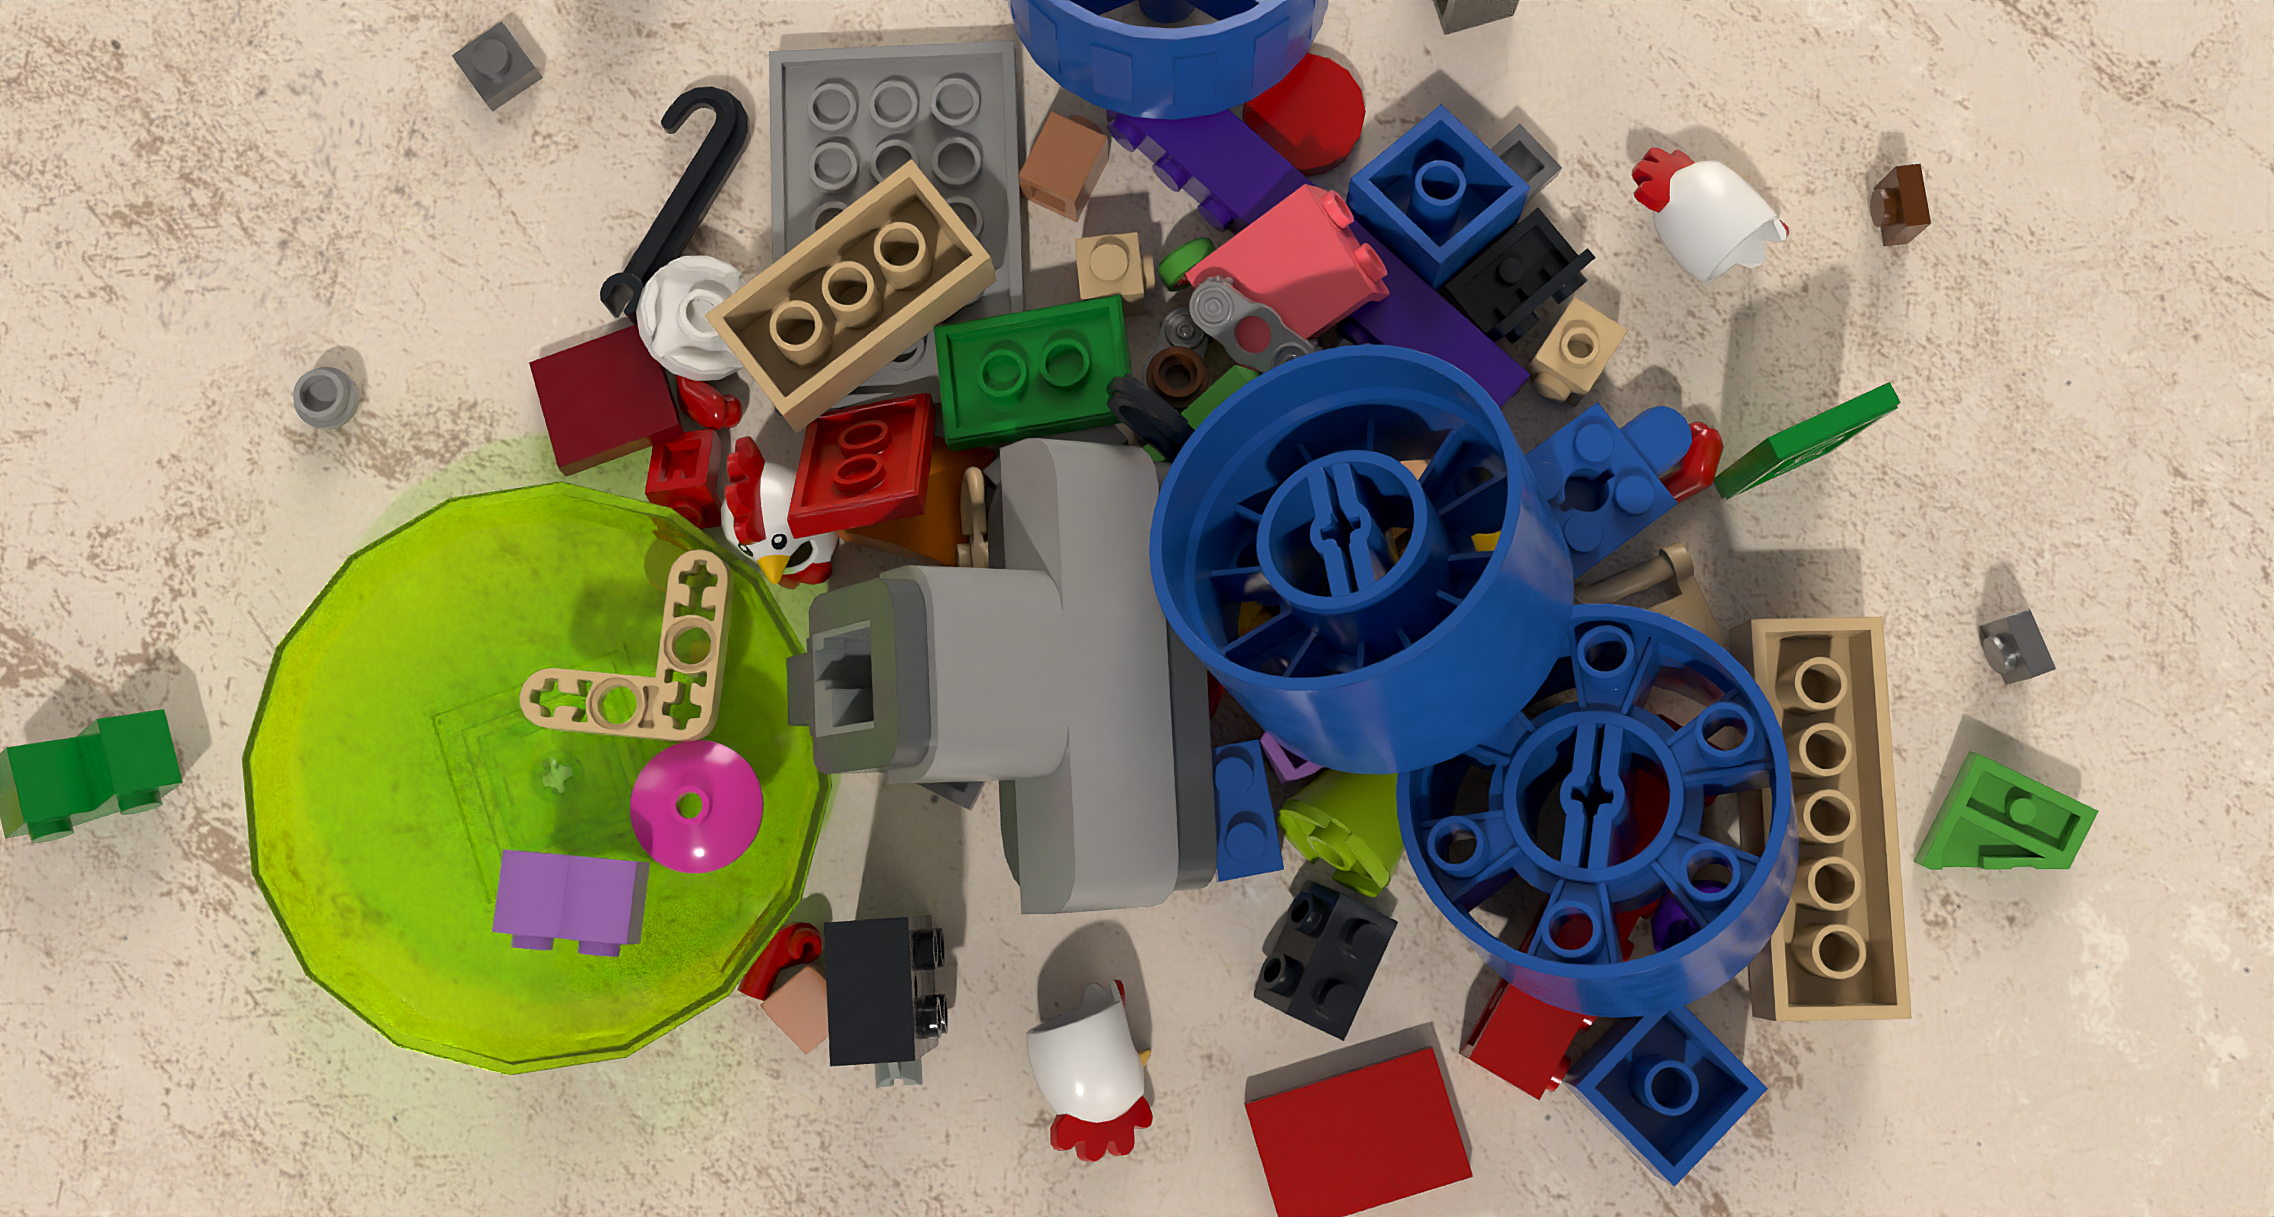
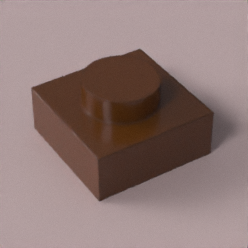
M1921 163L1895 166L1874 187L1870 200V213L1874 225L1881 228L1884 247L1908 244L1931 224Z

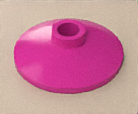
M705 740L681 742L664 749L654 756L639 774L630 800L631 823L642 848L661 865L683 873H708L724 868L736 861L755 840L764 814L762 787L751 765L731 748ZM696 793L702 800V810L696 817L689 819L681 811V802L686 795Z

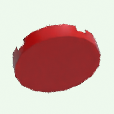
M1307 53L1282 81L1251 101L1244 103L1242 120L1307 177L1325 174L1346 161L1360 139L1366 111L1362 90L1347 69L1328 57Z

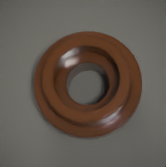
M1181 346L1168 347L1158 352L1148 364L1146 386L1176 410L1186 409L1208 388V367L1202 357L1189 348ZM1172 371H1180L1188 377L1189 383L1182 389H1174L1166 383L1165 377Z

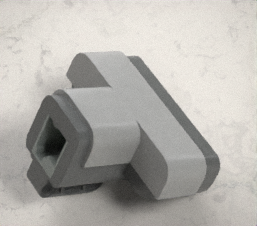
M1027 438L1000 448L1001 480L996 487L989 512V568L905 565L881 572L880 578H874L822 593L814 598L808 612L809 638H806L807 653L786 658L788 725L809 726L810 736H813L814 764L821 773H887L888 784L999 781L1000 825L1004 855L1013 879L1020 886L1021 914H1060L1152 907L1164 903L1173 891L1202 889L1207 887L1212 881L1217 867V842L1207 668L1175 633L1165 617L1155 593L1150 570L1149 544L1154 508L1163 482L1173 462L1152 461L1149 453L1138 446Z

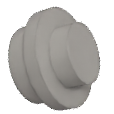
M321 367L311 370L299 378L293 391L294 406L299 417L307 424L318 429L331 430L343 426L354 416L359 405V391L353 379L346 373L332 367Z

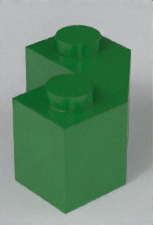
M160 709L99 718L76 737L6 747L0 753V819L5 839L29 835L31 843L53 841L73 834V826L117 812H120L121 815H130L149 811L163 805L161 798L183 783L165 710Z

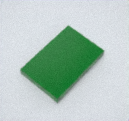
M1120 294L933 327L945 441L951 452L1122 423L1110 411L1107 405L1109 395L1106 393V387L1113 377L1123 378L1125 373L1133 376L1124 305Z
M1891 383L1883 384L1767 437L1717 475L1713 483L1721 499L1726 497L1728 500L1833 452L1898 409L1897 405L1901 402Z

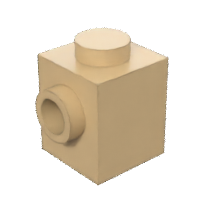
M1138 232L1074 238L1081 301L1120 294L1124 305L1125 317L1145 315L1144 291L1155 290V276L1152 252L1140 253Z
M1574 296L1526 368V371L1530 374L1529 378L1533 380L1532 387L1551 402L1564 404L1566 401L1576 407L1589 392L1629 330Z

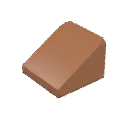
M813 962L808 964L760 1004V1007L767 1016L806 1055L829 1037L826 971L819 962Z

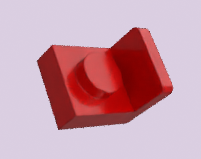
M715 428L685 432L684 435L653 445L645 495L668 532L694 531L722 526V502L716 493L723 444Z

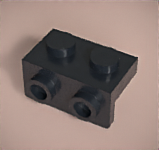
M1537 207L1440 290V293L1456 310L1494 343L1505 336L1512 345L1541 321L1534 310L1550 296L1559 305L1588 281L1581 270L1596 257L1588 248L1578 255Z
M1311 880L1305 881L1299 895L1295 897L1288 909L1287 921L1272 954L1266 958L1261 967L1259 982L1253 994L1254 998L1344 1041L1398 921L1341 892Z

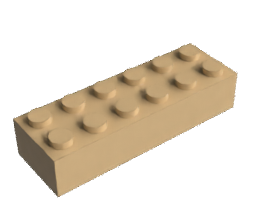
M1883 616L1750 619L1729 629L1730 654L1759 685L1771 705L1782 730L1789 758L1799 831V860L1789 903L1776 930L1763 949L1749 963L1752 1017L1776 1022L1912 1019ZM1735 729L1737 748L1743 743L1745 738ZM1770 787L1739 792L1742 851L1758 857H1762L1769 837L1772 813Z

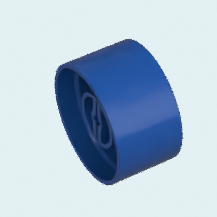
M1364 344L1341 346L1295 358L1263 373L1230 395L1197 427L1171 465L1154 508L1149 544L1150 570L1156 596L1171 627L1192 653L1268 735L1295 755L1323 767L1357 774H1391L1429 767L1464 753L1498 732L1533 698L1553 668L1567 636L1573 608L1574 579L1570 552L1562 529L1498 405L1486 390L1469 375L1454 365L1427 353L1391 345ZM1431 460L1419 480L1400 462ZM1392 528L1412 529L1408 546L1399 559ZM1501 530L1494 550L1477 552L1472 536L1477 533L1492 534ZM1325 569L1332 597L1316 596L1317 588ZM1255 601L1267 607L1280 605V614L1238 638L1239 615L1242 602ZM1330 671L1338 674L1327 676Z
M1615 604L1573 605L1567 636L1553 668L1533 698L1511 721L1477 746L1454 758L1429 767L1400 772L1397 775V815L1402 841L1409 862L1432 902L1484 962L1504 980L1546 1004L1567 1011L1590 1016L1614 1018L1645 1016L1687 1005L1712 993L1742 971L1763 949L1776 930L1787 908L1794 887L1799 860V831L1788 753L1782 730L1774 711L1759 685L1727 650L1689 625L1657 612ZM1653 686L1676 692L1707 707L1677 732L1662 719L1643 709ZM1576 688L1578 701L1554 707L1531 721L1522 712L1529 706L1549 696ZM1724 726L1734 727L1745 738L1743 743L1737 748L1727 751L1711 747L1707 740ZM1470 765L1492 772L1488 800L1489 811L1452 816L1457 793ZM1639 768L1654 776L1670 792V801L1665 822L1655 839L1641 853L1627 861L1628 854L1636 846L1640 834L1639 823L1633 810ZM1564 779L1560 789V802L1566 814L1561 861L1559 862L1539 849L1537 826L1539 814L1547 796ZM1771 788V825L1762 857L1699 835L1704 817V797ZM1470 838L1477 840L1476 850L1470 859L1460 864H1450L1449 845L1453 841ZM1708 864H1719L1728 868L1733 873L1729 885L1722 891L1711 894L1703 893L1692 886V879L1697 870ZM1518 875L1542 893L1551 896L1527 954L1509 947L1491 935L1469 913ZM1668 893L1699 930L1688 939L1664 951L1640 959L1623 962L1616 913L1642 908ZM1580 919L1593 924L1592 937L1584 947L1578 950H1564L1557 946L1558 932L1567 922Z

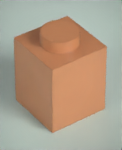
M1051 111L1018 175L1022 197L1072 221L1078 222L1109 160L1108 138L1102 134L1100 127L1079 115L1072 114L1069 118H1066Z

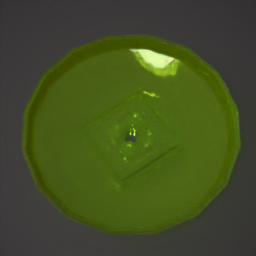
M563 481L448 498L351 554L276 646L242 755L252 875L305 975L397 1047L505 1075H516L627 1058L730 996L802 900L832 788L831 774L821 773L814 764L813 736H810L809 726L788 725L786 658L806 652L761 574L672 508ZM702 549L714 553L729 565L734 575V594L719 715L714 729L701 740L727 746L739 753L751 765L762 787L764 814L755 840L741 857L719 870L695 874L669 869L649 856L637 840L630 818L632 790L643 768L658 753L681 742L557 731L538 726L525 717L520 707V692L524 682L530 675L541 669L548 668L656 678L668 577L671 567L681 555L691 550ZM701 565L699 575L688 576L686 585L697 592L696 610L694 611L683 606L681 616L697 615L710 621L714 620L715 611L708 612L701 608L704 589L710 586L716 587L718 578L707 571L706 565ZM700 628L689 629L679 637L676 649L680 660L690 665L697 664L708 656L711 649V639L705 630ZM674 671L672 682H682L686 684L683 703L681 705H671L670 717L680 720V730H685L689 719L700 718L701 707L690 701L691 684L696 683L704 687L706 686L707 676L691 677ZM555 682L553 691L541 693L539 700L540 705L550 708V717H553L554 711L558 706H571L586 710L587 697L572 696L559 691L558 682ZM593 683L586 684L587 693H589ZM618 687L610 691L603 702V713L606 719L612 724H622L630 720L637 707L634 693L627 687ZM585 712V715L583 716L581 722H587V721H588V717H587V713H586V712ZM553 760L559 766L571 767L573 776L564 780L563 786L565 791L560 794L556 787L543 785L542 777L551 773L550 762ZM690 793L683 798L681 811L689 819L696 817L702 810V800L698 794ZM503 849L649 862L650 868L640 944H621L618 957L579 954V940L554 938L553 950L511 947L512 934L492 932Z

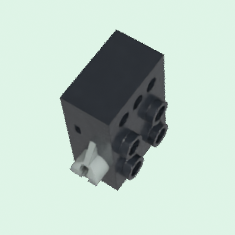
M931 915L824 922L830 1067L875 1064L876 1088L890 1087L894 1085V1079H903L905 1085H923L921 1057L938 1046V1038H941V1034L948 1033L946 994H935L934 970L944 967L945 964L943 929L932 928Z

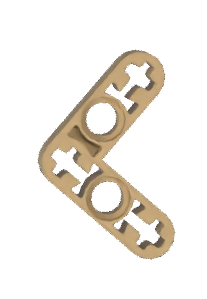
M702 549L691 550L681 555L672 565L668 577L656 678L559 668L541 669L530 675L522 686L520 707L525 717L535 725L557 731L673 742L696 741L708 736L714 729L719 715L730 627L734 575L729 565L714 553ZM701 565H706L707 571L718 578L716 587L710 586L704 589L701 608L708 612L715 611L713 621L697 615L681 616L683 606L694 611L696 610L697 592L686 585L688 576L699 575ZM689 629H703L711 639V649L708 656L697 664L688 665L683 663L676 649L679 637ZM674 671L691 677L707 676L706 686L702 687L696 683L691 684L690 701L701 707L700 718L689 719L685 730H680V720L670 717L671 705H681L683 703L686 684L679 681L672 682ZM555 682H558L559 691L572 696L587 697L586 710L578 707L558 706L554 711V716L550 717V708L540 705L539 699L541 693L552 692ZM593 683L589 693H587L586 684ZM627 687L636 697L637 707L635 713L630 720L622 724H612L603 713L604 699L615 688ZM585 712H586V713H587V717H588V721H587V722H581V720H582V718H583V716L585 715Z

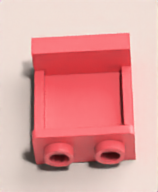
M1308 184L1301 186L1185 272L1194 290L1197 289V285L1200 282L1205 281L1210 276L1223 275L1224 278H1233V288L1253 302L1263 303L1272 307L1281 316L1286 326L1306 340L1319 337L1367 302H1380L1390 295L1388 288L1382 280L1387 275V270L1374 249L1367 243L1360 245L1348 225L1354 222V217L1345 201L1334 190L1327 192L1323 188ZM1248 316L1239 322L1237 339L1245 350L1259 353L1268 347L1271 341V331L1263 319L1256 316ZM1240 364L1241 367L1260 372L1254 367Z

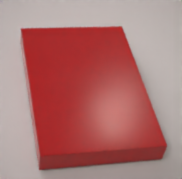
M924 392L824 412L807 425L787 516V522L794 539L925 514L936 409L931 393Z
M1431 1046L1244 1102L1278 1217H1344L1473 1177L1434 1049Z

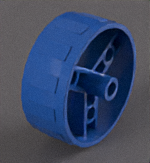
M1007 0L1020 40L1035 63L1062 88L1097 107L1132 117L1169 120L1216 114L1249 102L1282 81L1307 54L1323 25L1324 15L1328 8V0H1138L1139 7L1144 15L1156 22L1164 24L1177 23L1188 18L1195 10V7L1218 20V22L1212 24L1170 29L1133 26L1099 16L1137 0Z

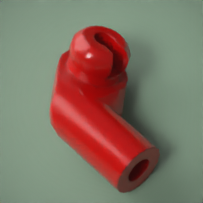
M675 374L678 404L687 416L704 428H715L716 431L720 430L721 427L734 428L740 423L743 407L737 396L733 394L722 395L719 390L708 384V380L694 381Z
M1697 421L1688 424L1691 429L1692 443L1682 459L1681 467L1659 479L1678 504L1709 488L1716 476L1724 445L1718 430L1710 428L1704 422Z
M793 922L763 933L757 940L737 990L755 999L765 1001L771 994L780 970L802 963L809 964L820 957L823 952L824 943L818 929L810 923Z

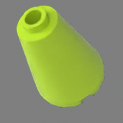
M1327 768L1284 802L1283 807L1279 810L1281 814L1276 819L1277 824L1287 840L1313 865L1321 857L1332 866L1338 868L1331 877L1333 880L1361 895L1376 897L1390 884L1405 850L1397 815L1396 787L1398 773L1357 774Z

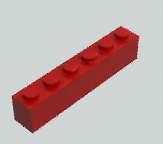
M1662 714L1656 715L1676 732L1683 727ZM1707 741V743H1708L1711 747H1713V748H1715V749H1717V750L1725 751V750L1721 749L1720 747L1714 745L1713 743ZM1639 768L1633 810L1639 823L1640 834L1636 846L1628 854L1627 861L1641 853L1655 839L1665 822L1670 801V792L1654 776ZM1718 795L1704 797V805L1706 807L1710 806ZM1547 895L1517 951L1527 954L1551 896ZM1662 897L1642 908L1616 913L1623 962L1628 961L1632 954L1634 943L1628 940L1637 921L1640 917L1647 920L1658 907ZM1580 919L1567 922L1558 932L1557 946L1564 950H1578L1584 947L1592 937L1593 924ZM1501 977L1459 1054L1524 1093L1540 1100L1545 1089L1551 1093L1554 1092L1564 1079L1571 1063V1058L1566 1056L1565 1053L1577 1031L1585 1034L1598 1016L1575 1013L1546 1004L1522 992Z

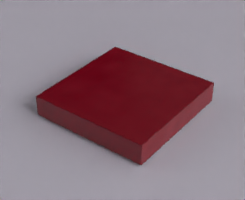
M638 324L529 362L558 469L565 477L685 434L665 367L649 353L639 335Z

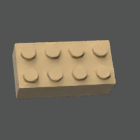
M911 159L704 316L797 434L932 331L934 326L941 324L997 281L991 256Z

